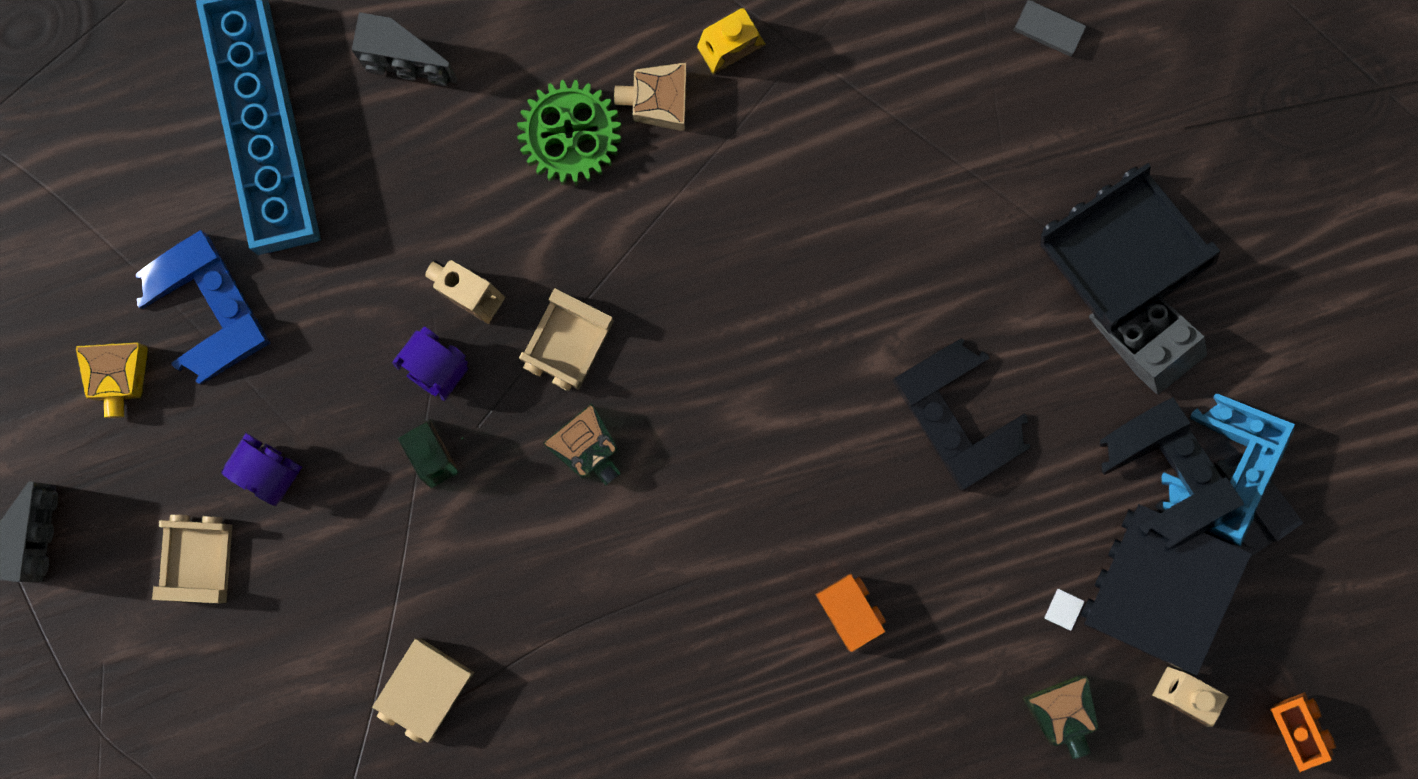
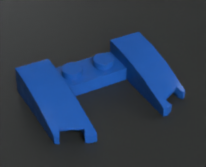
M202 230L180 242L136 273V278L142 279L143 297L137 298V305L140 309L147 307L194 279L223 328L171 363L179 371L185 366L198 375L197 383L203 384L271 344L210 237Z

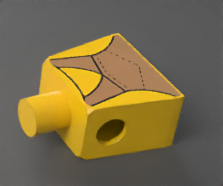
M741 8L704 29L697 48L714 74L765 45V42L746 10Z
M140 343L76 346L86 397L92 400H104V418L125 417L124 399L140 398L142 395L148 346Z

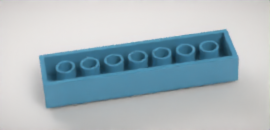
M196 0L249 249L257 255H262L321 241L269 1Z

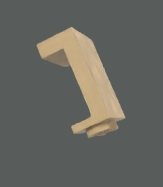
M554 288L548 299L550 303L525 352L521 353L519 359L525 363L523 367L525 370L539 377L542 372L554 377L552 383L564 390L570 391L571 387L579 390L614 320L613 317Z
M170 515L169 521L159 520V527H163L159 586H153L152 600L226 603L232 525L222 524L223 517L202 516V523L190 522V516Z
M417 638L411 644L372 708L379 711L377 717L391 726L398 723L407 729L405 735L420 744L423 740L430 742L435 737L436 731L464 686L469 683L475 672L423 639Z

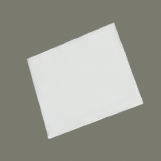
M1057 589L1044 618L1071 631L1084 601Z

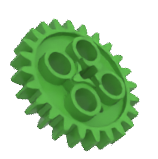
M561 80L560 89L558 90L549 83L548 94L545 95L539 89L537 90L540 99L538 102L532 99L527 100L531 111L521 110V115L527 120V122L517 123L518 128L526 132L517 136L520 143H527L520 149L522 155L532 154L527 160L528 165L532 166L539 163L536 169L537 174L541 175L547 170V178L550 182L556 175H560L562 185H565L568 177H572L575 185H578L580 175H584L585 179L589 182L591 181L590 171L594 170L597 174L602 175L600 164L603 163L611 166V160L607 155L618 154V149L612 143H619L622 139L620 135L613 132L622 129L621 123L611 122L618 117L617 110L607 111L612 105L611 100L606 99L601 102L602 91L598 90L592 95L591 84L589 83L583 90L579 89L577 80H574L572 88H567L565 81ZM580 109H589L592 112L591 117L586 121H579L575 118L576 112ZM549 113L560 115V119L555 125L545 124L543 122L544 117ZM567 127H572L574 130L572 138H567L565 135ZM592 127L598 128L596 132L583 131L591 129ZM543 133L556 134L548 136L547 138L541 137ZM587 139L594 141L596 147L593 151L588 153L580 151L579 145L581 142ZM553 144H561L564 147V151L560 156L552 157L547 154L548 148Z

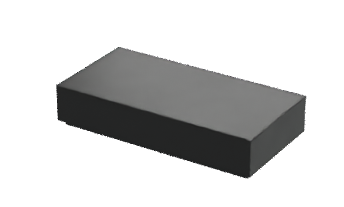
M1028 0L1013 31L1071 57L1086 26Z

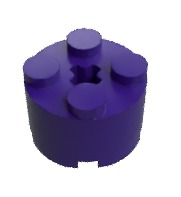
M423 326L420 332L415 331L392 364L398 370L401 367L408 370L409 373L406 377L435 397L439 393L441 400L446 401L469 370L466 366L468 362L465 360L466 356L452 345L446 349L438 341L439 337Z
M245 433L221 472L244 490L248 489L255 493L254 496L277 506L303 467L288 457L283 461L284 457L281 456V451L268 443L261 447L262 442Z

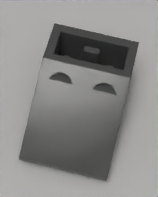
M359 12L352 52L361 65L366 68L367 72L377 75H384L385 71L397 73L399 78L406 80H416V77L428 78V82L440 86H447L448 82L457 84V77L450 63L395 20L389 17Z
M1164 299L1111 334L1107 332L1093 313L1089 315L1090 320L1133 372L1157 395L1208 355L1205 337Z
M28 481L0 521V580L43 582V576L47 574L49 569V558L46 556L47 546L52 541L54 527L51 524L52 511H55L58 505V493L55 491L56 485Z

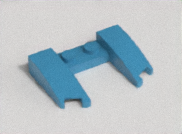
M1215 394L1213 399L1217 405L1204 415L1198 408L1195 409L1190 419L1247 447L1230 482L1244 502V507L1240 515L1207 532L1241 547L1278 462L1281 461L1291 440L1295 424L1220 394ZM1163 472L1161 476L1162 485H1169L1170 502H1163V509L1167 510L1191 495L1179 478Z

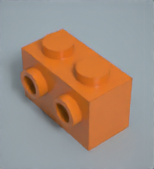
M851 574L815 595L848 651L853 652L883 634L885 630L882 625L886 623V620L876 605L871 608L865 596L869 592L861 578L854 579Z
M1304 692L1275 703L1272 706L1271 711L1299 772L1332 760V749L1336 748V744L1328 729L1323 731L1317 718L1322 717L1314 698L1308 700Z

